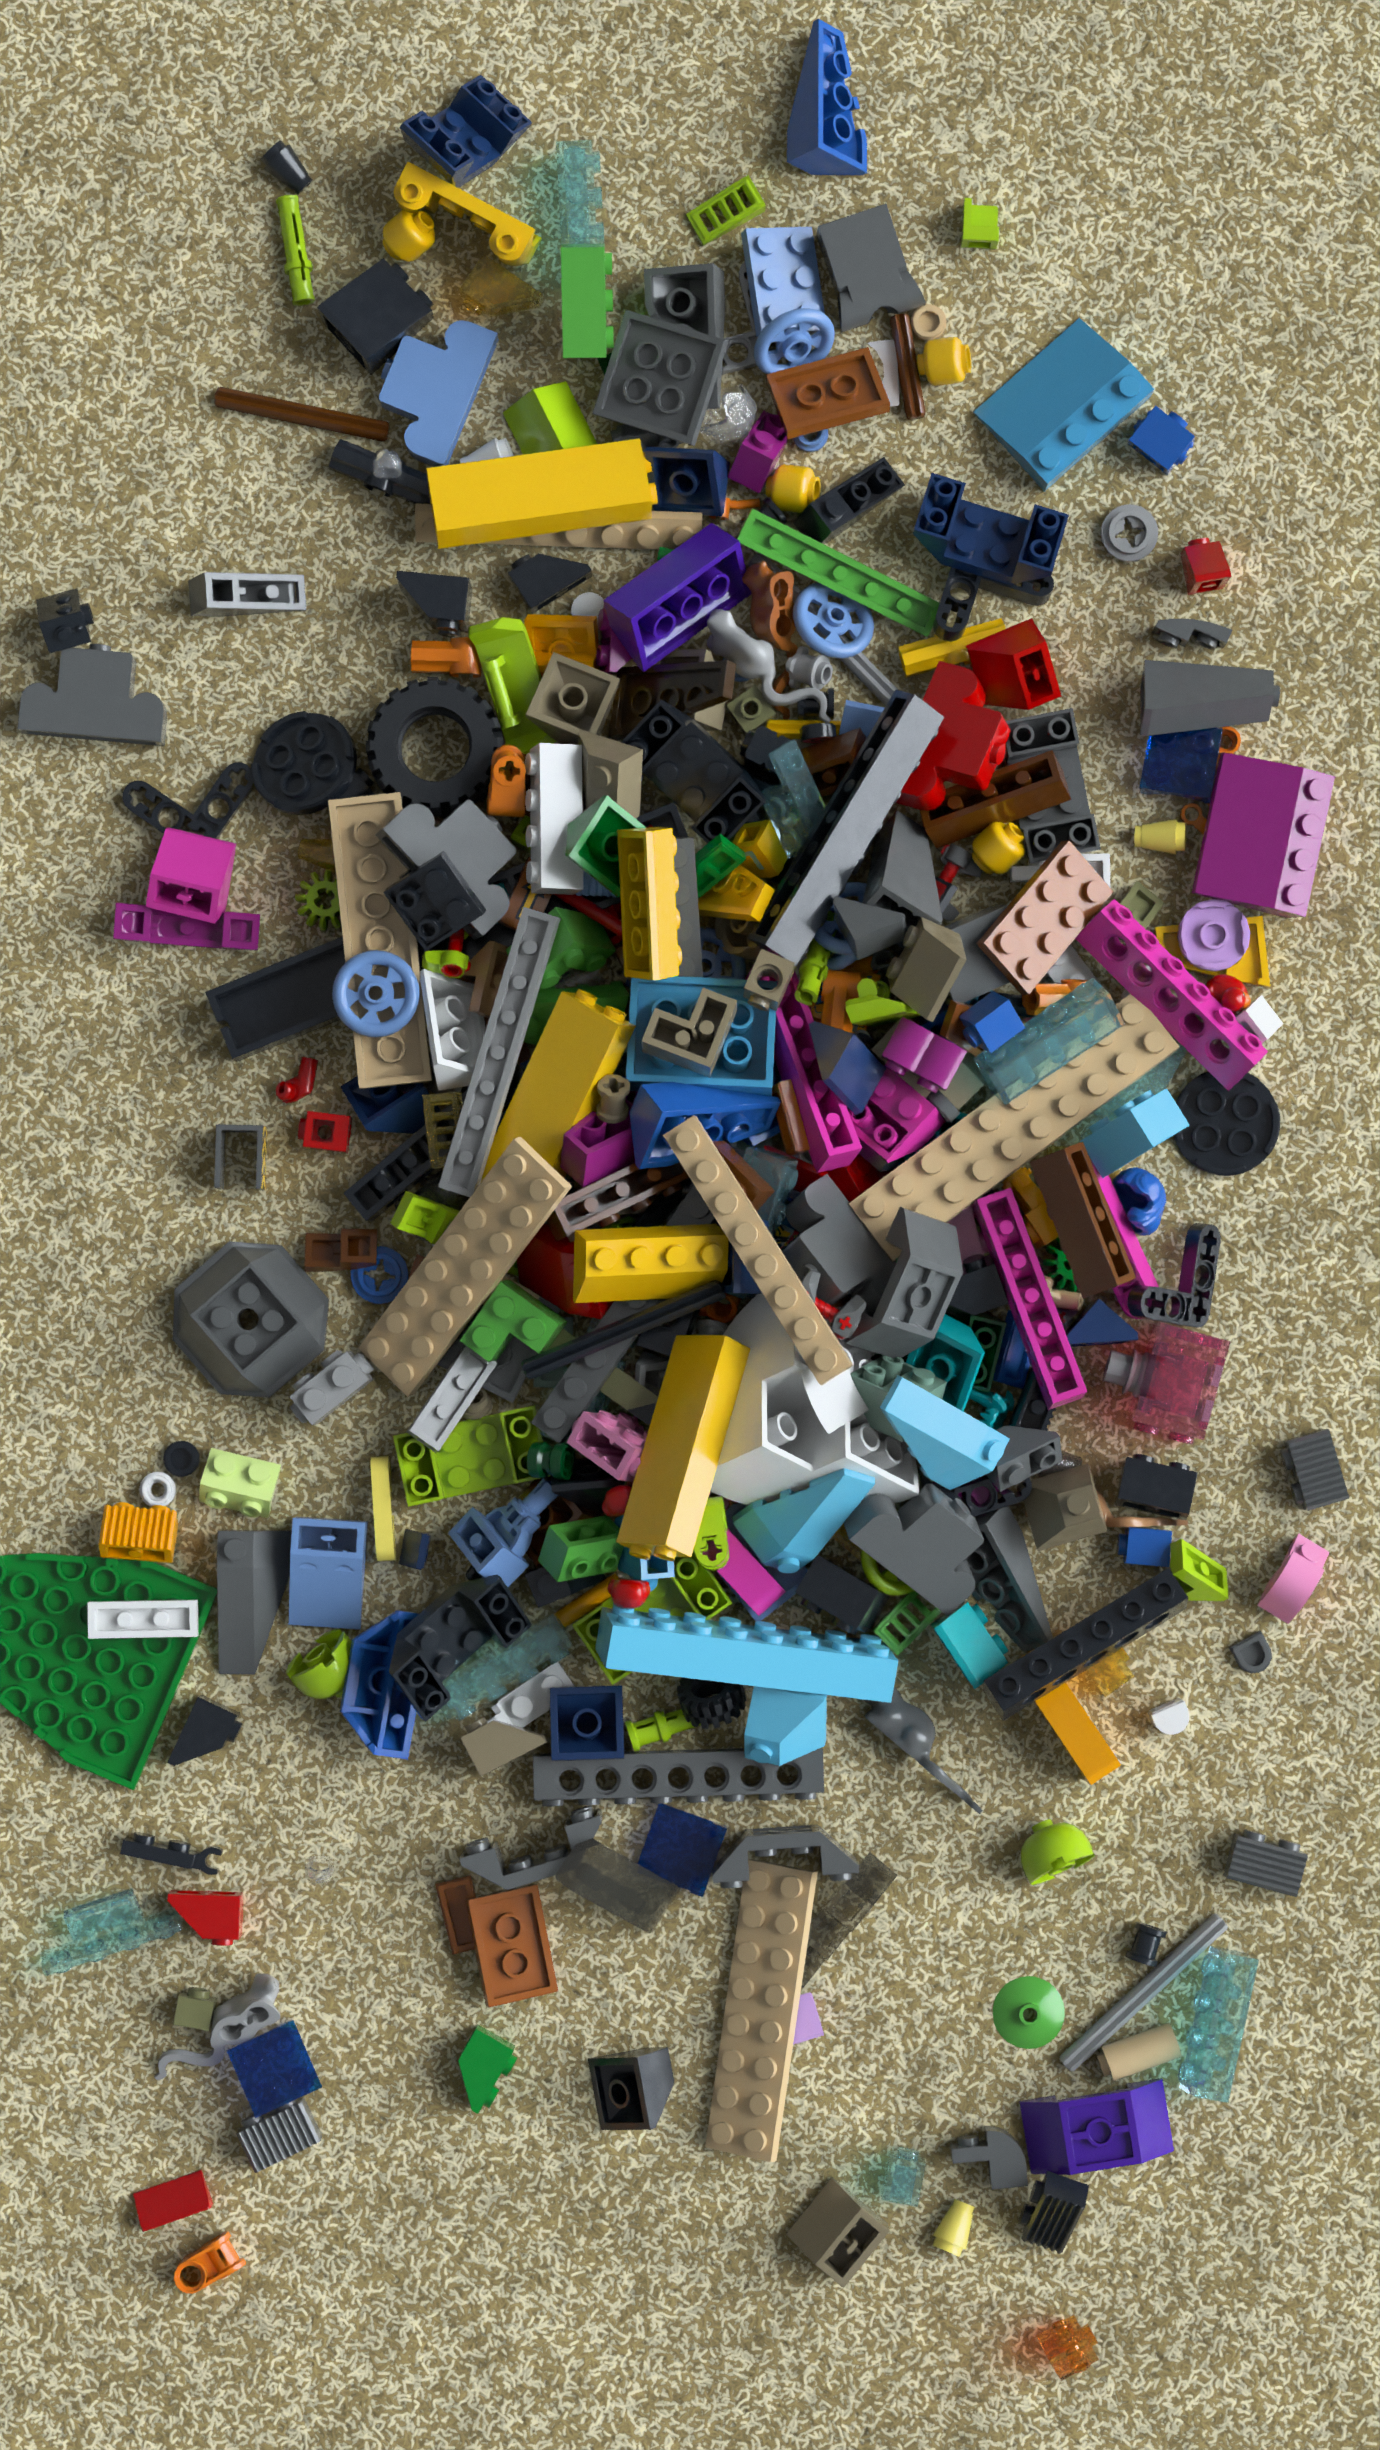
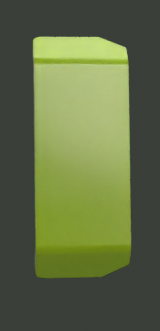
M501 617L470 626L468 628V637L476 647L505 738V745H514L527 755V753H530V749L539 743L554 744L556 741L526 718L527 710L542 677L524 623L521 619Z
M868 978L862 979L857 985L859 997L846 1001L845 1009L852 1024L876 1027L897 1022L902 1017L906 1019L921 1017L919 1013L903 1001L891 1000L890 987L887 983L882 981L875 982Z

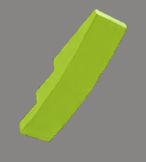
M406 1191L390 1223L399 1230L423 1237L435 1245L459 1211ZM517 1260L507 1273L519 1276Z

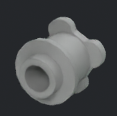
M800 646L797 653L793 657L788 658L786 663V671L789 672L790 677L789 686L798 689L801 683L810 685L811 688L822 689L829 683L833 673L829 658L823 654L816 657L809 655L808 647Z

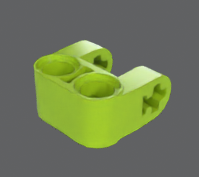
M723 1496L708 1498L694 1546L698 1562L709 1571L722 1569L729 1560L726 1532L728 1527ZM709 1541H714L717 1550H722V1552L716 1554V1560L710 1561L707 1555H703V1552H707L709 1549L707 1544Z

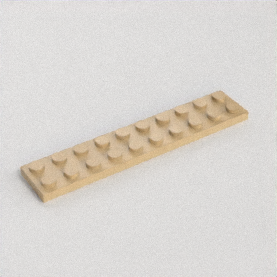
M1129 994L848 1204L891 1261H896L902 1250L885 1239L899 1207L944 1222L950 1221L1175 1053L1180 1046L1157 1017L1134 996Z

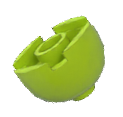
M334 1629L316 1639L315 1642L320 1643V1645L313 1648L305 1658H302L299 1652L286 1670L287 1676L296 1688L304 1695L313 1699H327L333 1696L340 1698L343 1694L352 1641L344 1631Z
M1051 1819L1034 1825L1032 1827L1034 1834L1025 1840L1021 1849L1022 1868L1031 1885H1038L1055 1878L1054 1875L1062 1873L1073 1866L1076 1869L1095 1857L1092 1846L1083 1831L1075 1825L1065 1822L1053 1824Z

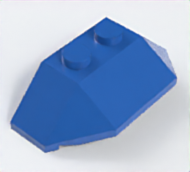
M397 1610L352 1639L340 1713L373 1755L407 1760L409 1757L416 1711L390 1675L389 1668L397 1633L420 1613Z

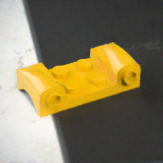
M408 161L394 187L393 193L396 202L406 212H416L425 208L435 214L437 208L441 205L442 209L462 219L464 213L470 216V221L474 223L475 227L491 235L489 239L490 249L505 265L522 266L529 264L542 240L541 237L534 234L536 229Z

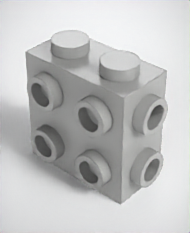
M337 1350L321 1362L324 1369L316 1376L313 1373H308L292 1385L295 1392L289 1396L294 1402L290 1409L302 1423L319 1424L374 1380L369 1374L374 1368L362 1353L354 1355L352 1351L342 1353L341 1350Z

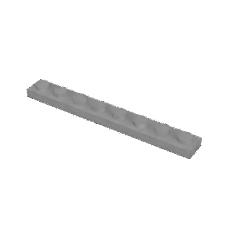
M523 907L440 1179L439 1188L471 1197L480 1185L561 920L559 917Z

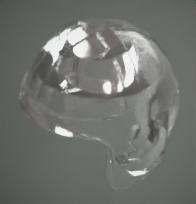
M743 384L728 388L721 387L720 408L706 410L700 431L708 440L720 445H732L742 441L752 429L756 420L757 406L755 399L752 398Z

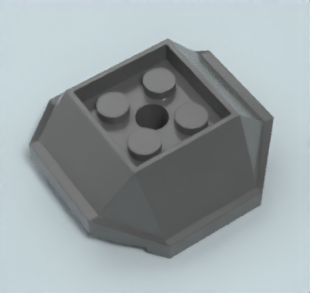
M229 1241L175 1288L173 1341L219 1394L271 1398L325 1351L329 1298L282 1245ZM247 1309H253L259 1318L257 1326L251 1330L244 1329L240 1323V1316Z

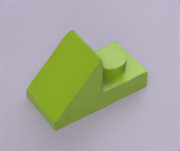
M1183 1539L1170 1544V1568L1172 1574L1188 1596V1601H1225L1228 1599L1227 1571L1225 1567Z

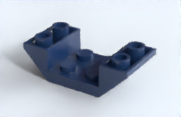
M479 75L461 86L449 107L433 117L428 116L422 110L404 121L400 126V130L405 142L450 184L459 188L492 167L531 126L532 122L517 106L506 99L496 89L494 84L486 80L482 75Z
M931 473L913 535L940 564L1008 585L1051 576L1069 514L1035 504L1030 520L962 500L966 483Z

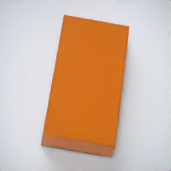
M789 1079L778 1082L772 1086V1096L778 1097L781 1101L776 1112V1118L785 1151L790 1156L800 1155L808 1151L810 1147L792 1081Z

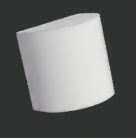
M1180 1698L1155 1707L1148 1712L1152 1724L1161 1732L1169 1735L1182 1732L1189 1722L1188 1708L1185 1701Z

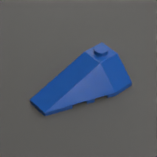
M820 19L813 21L787 128V162L811 175H864L867 173V139L864 129L855 130L851 111L860 109L857 97H852L844 79L852 74L842 31Z
M676 1082L641 1084L629 1113L635 1164L639 1169L666 1167L679 1163L680 1161L663 1135L693 1115L697 1116L712 1141L727 1139L730 1143H734L769 1130L781 1101L778 1097Z

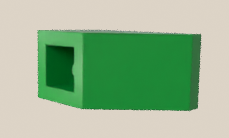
M478 2024L458 2059L471 2110L477 2114L482 2106L490 2108L499 2092V2089L494 2086L500 2074L507 2077L517 2060V2057L512 2055L515 2045Z

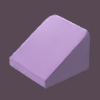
M812 1993L800 1995L793 2045L824 2036Z

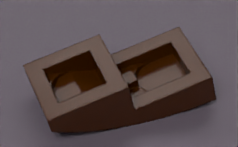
M341 1228V1234H305V1272L344 1271L376 1266L377 1229Z

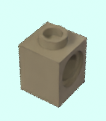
M761 949L744 986L743 997L748 999V1004L762 1011H768V1008L777 1011L793 976L795 963ZM769 976L774 978L778 985L772 990H764L757 982L762 977Z

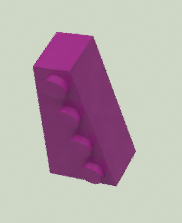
M630 1091L626 1096L629 1111L628 1117L624 1121L615 1124L606 1123L597 1117L596 1112L592 1111L564 1134L560 1167L582 1187L588 1186L635 1163L629 1113L638 1091Z

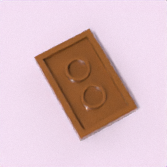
M868 347L766 374V384L787 440L890 412L888 396Z
M530 1884L465 1899L486 2007L490 2008L558 1992L538 1884Z

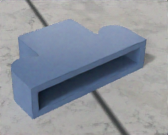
M456 321L448 327L444 338L446 350L411 336H404L394 360L388 358L381 375V379L385 380L379 394L382 408L414 421L409 424L404 434L407 451L414 459L433 467L449 464L499 341L497 332L469 321Z

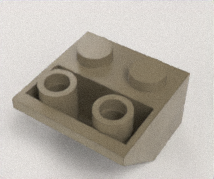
M831 2177L789 2228L786 2235L818 2268L844 2288L890 2230L888 2223Z

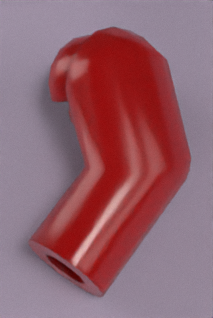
M301 1057L298 1075L286 1082L281 1081L278 1083L275 1089L276 1096L285 1103H295L309 1095L314 1088L319 1060Z

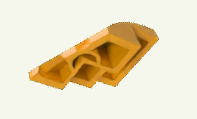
M527 614L524 619V625L527 629L541 677L553 652L599 670V666L596 665V650L599 645L597 616Z

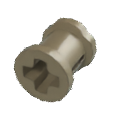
M610 1074L604 1076L598 1081L597 1091L601 1097L596 1105V1115L606 1123H620L628 1117L629 1107L626 1103V1096L630 1093V1083L620 1075Z

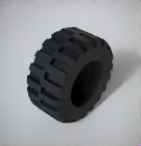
M427 677V681L418 682L415 679L407 682V687L401 690L396 688L390 692V698L385 703L380 702L375 710L376 716L374 720L369 722L367 729L369 735L368 741H366L369 768L384 794L400 792L403 809L411 804H421L430 809L433 816H443V819L466 800H471L474 804L479 800L483 802L488 796L492 755L498 747L504 745L500 724L486 699L483 700L478 695V692L470 686L466 688L460 685L457 680L449 678L448 681H442L438 677ZM441 715L453 719L464 729L469 740V755L465 765L456 775L443 781H427L417 777L408 769L403 760L402 742L407 730L417 720L426 716Z

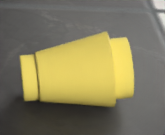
M1177 819L1135 826V847L1175 855L1177 851H1186V822H1177Z
M954 2199L953 2204L933 2234L936 2237L933 2246L960 2257L962 2249L967 2248L973 2217L972 2213L975 2207Z

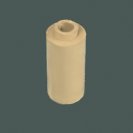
M1166 2023L1101 2046L1103 2054L1098 2055L1097 2059L1104 2077L1111 2075L1113 2081L1181 2058L1182 2055L1170 2023Z

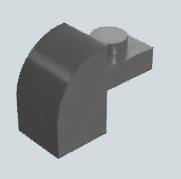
M984 2126L986 2140L979 2141L978 2135H964L957 2137V2143H950L953 2164L988 2161L989 2181L992 2190L1028 2186L1026 2160L1018 2141L1006 2130L996 2126Z

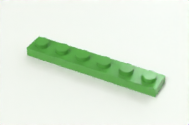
M753 508L750 509L736 537L741 544L928 637L933 628L939 602Z

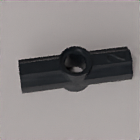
M342 439L335 446L328 466L329 470L362 482L363 486L371 491L373 488L383 491L386 497L392 498L394 495L413 504H431L426 473L406 466L403 460L386 452L376 451L374 453Z

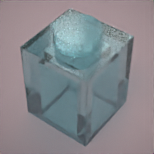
M898 2147L897 2153L888 2152L881 2189L882 2200L918 2207L926 2166L925 2159L918 2157L919 2151Z

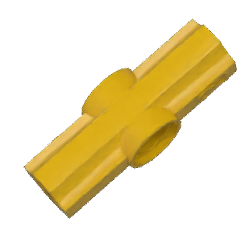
M1002 618L967 627L962 637L956 641H944L934 634V637L899 646V658L905 677L935 670L939 661L951 664L964 662L965 665L970 664L965 646L1006 629Z

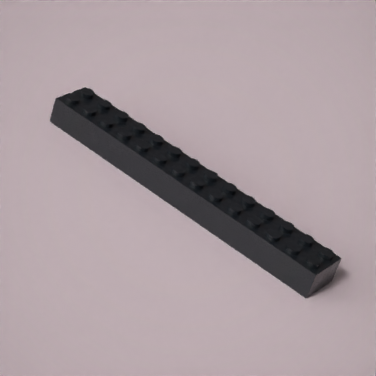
M675 802L635 818L645 827L651 824L653 827L672 828L675 838L689 837ZM525 863L493 875L488 880V884L496 885L503 882L510 896ZM553 894L544 913L548 914L555 907L580 912ZM582 895L603 909L621 903V898L614 896ZM500 923L495 924L483 937L476 941L468 935L463 940L462 953L469 957V962L489 941H495L510 947L516 931ZM343 936L205 992L217 1022L220 1025L229 1024V1027L226 1026L220 1030L234 1061H241L341 1020L334 1008L332 989L338 971L345 964ZM449 937L427 951L448 950ZM417 940L421 971L424 969L422 967V960L425 950Z

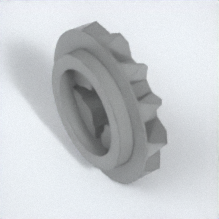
M1127 504L1113 509L1106 516L1101 526V542L1107 549L1108 554L1119 559L1121 562H1137L1146 557L1154 549L1158 540V526L1154 517L1149 511L1138 505ZM1124 519H1127L1131 529H1144V531L1134 537L1133 548L1127 538H1115V536L1124 531Z

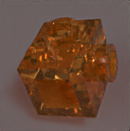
M1075 2315L1055 2322L1051 2328L1036 2336L1061 2381L1075 2373L1087 2370L1091 2364L1099 2360L1093 2349V2346L1098 2344L1096 2337L1088 2324L1081 2327Z

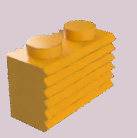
M125 1502L116 1503L114 1506L105 1505L98 1543L100 1557L173 1563L178 1529L177 1512L161 1505L151 1506L149 1509L144 1507L140 1509Z

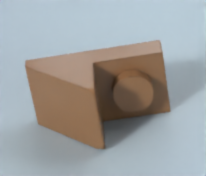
M489 941L469 961L471 963L470 970L461 976L475 982L468 1011L488 1019L490 1018L508 959L507 946L495 941Z

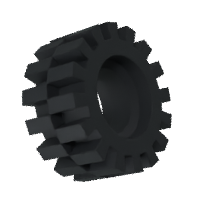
M682 1677L679 1681L681 1686H677V1696L686 1721H691L694 1727H698L701 1723L702 1729H708L709 1725L713 1724L715 1729L720 1727L719 1722L725 1721L727 1725L732 1722L731 1716L738 1718L741 1715L740 1710H744L746 1707L745 1691L743 1685ZM717 1694V1695H715V1696L705 1698V1697H707V1696H709V1695Z

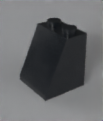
M384 258L317 307L325 327L370 375L397 352L404 336L414 337L434 318L431 310L434 304L421 289L415 292L406 283L409 277L397 263L391 266Z

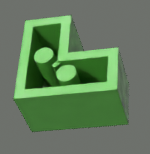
M558 907L550 911L549 915L559 917L561 920L540 988L547 989L559 982L560 976L570 968L592 972L603 967L606 959L616 952L604 927L581 912ZM511 946L506 949L508 956Z
M505 1280L501 1281L460 1341L488 1362L499 1359L514 1336L540 1354L550 1348L568 1321L513 1281Z

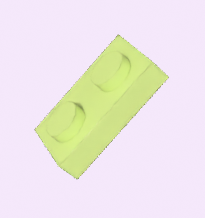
M211 1448L200 1482L199 1501L215 1509L228 1508L240 1511L248 1517L256 1518L261 1516L268 1518L281 1465Z

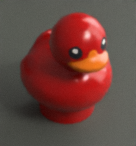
M1220 974L1214 976L1205 984L1210 994L1223 1007L1232 1011L1235 1016L1246 1009L1251 1003V998L1245 985L1236 977Z

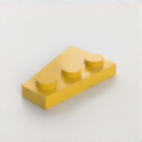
M740 864L698 899L699 915L760 922L775 889Z
M1263 916L1246 917L1250 929L1249 947L1242 958L1233 966L1216 972L1201 970L1187 961L1180 951L1177 939L1179 925L1154 928V934L1159 943L1172 956L1178 958L1186 970L1211 976L1226 974L1236 977L1243 983L1270 988Z

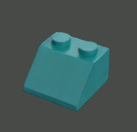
M945 1314L934 1340L909 1353L906 1363L916 1368L928 1369L936 1377L947 1381L943 1401L964 1412L985 1352L971 1327Z
M964 1601L948 1616L946 1614L930 1625L969 1684L976 1689L983 1684L985 1679L995 1674L1008 1663L1004 1654L1009 1652V1650L997 1633L992 1637L984 1627L988 1619L976 1603L971 1607L967 1601Z

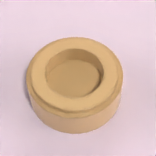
M926 304L914 311L910 324L913 334L918 339L927 342L938 339L943 335L947 321L944 312L939 307Z

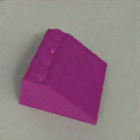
M1225 752L1221 753L1192 893L1212 899L1224 900L1234 905L1285 918L1306 917L1335 776L1303 767Z

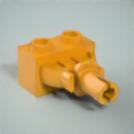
M1025 1166L1007 1177L1002 1182L1003 1186L1001 1188L1002 1190L1012 1189L1013 1195L1024 1213L1022 1219L1031 1243L1034 1244L1036 1249H1039L1059 1236L1053 1221L1048 1216L1047 1205L1042 1192L1029 1177L1033 1172Z

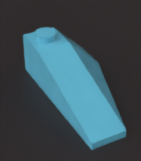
M897 1375L880 1406L895 1432L902 1436L909 1446L907 1450L911 1456L915 1457L922 1466L920 1470L924 1476L949 1490L992 1472L1010 1438L899 1375Z
M843 1468L809 1481V1488L794 1492L791 1489L780 1492V1499L767 1503L764 1499L752 1502L733 1516V1524L763 1565L777 1568L782 1573H795L815 1559L875 1485V1477Z

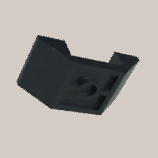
M662 699L621 742L643 749L642 773L695 822L691 829L707 844L719 834L730 840L767 801L748 771L693 718Z
M498 1575L451 1585L397 1633L389 1673L420 1718L426 1722L452 1699L442 1683L450 1674L490 1638L506 1649L532 1624L502 1578Z

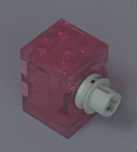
M1161 1322L1153 1323L1145 1353L1139 1354L1136 1349H1133L1131 1355L1114 1350L1110 1351L1104 1370L1103 1381L1122 1386V1394L1132 1393L1133 1398L1127 1420L1135 1422L1134 1430L1158 1435L1159 1429L1169 1432L1168 1439L1193 1445L1194 1439L1204 1440L1206 1431L1204 1430L1208 1427L1226 1360L1224 1357L1227 1356L1230 1341Z

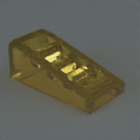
M460 1092L422 1095L431 1169L444 1168L447 1156L439 1157L438 1150L450 1149L452 1141L437 1142V1135L455 1133L463 1107L462 1094ZM452 1104L453 1111L434 1113V1106ZM454 1119L455 1126L436 1127L435 1121Z

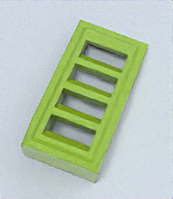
M747 175L688 212L686 217L702 245L705 246L765 212L766 205L750 176ZM743 191L751 203V206L748 208L745 207L739 196V193ZM730 198L739 212L735 216H733L725 202ZM716 206L720 208L726 219V222L723 224L720 223L713 210ZM706 213L714 230L711 232L707 230L700 215Z

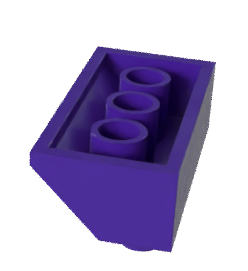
M710 523L603 600L611 629L640 670L645 672L707 627V620L713 610L723 609L729 611L751 595L750 589L742 581L746 567L740 541L715 524Z

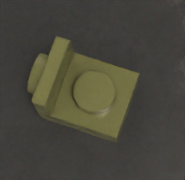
M1136 881L1123 896L1119 904L1127 907L1131 911L1133 918L1146 929L1164 905V902L1140 882Z

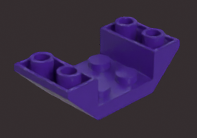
M1158 2078L1127 2083V2089L1057 2100L1055 2095L1019 2101L1031 2174H1046L1047 2171L1059 2175H1073L1141 2164L1173 2152L1174 2146L1163 2079Z

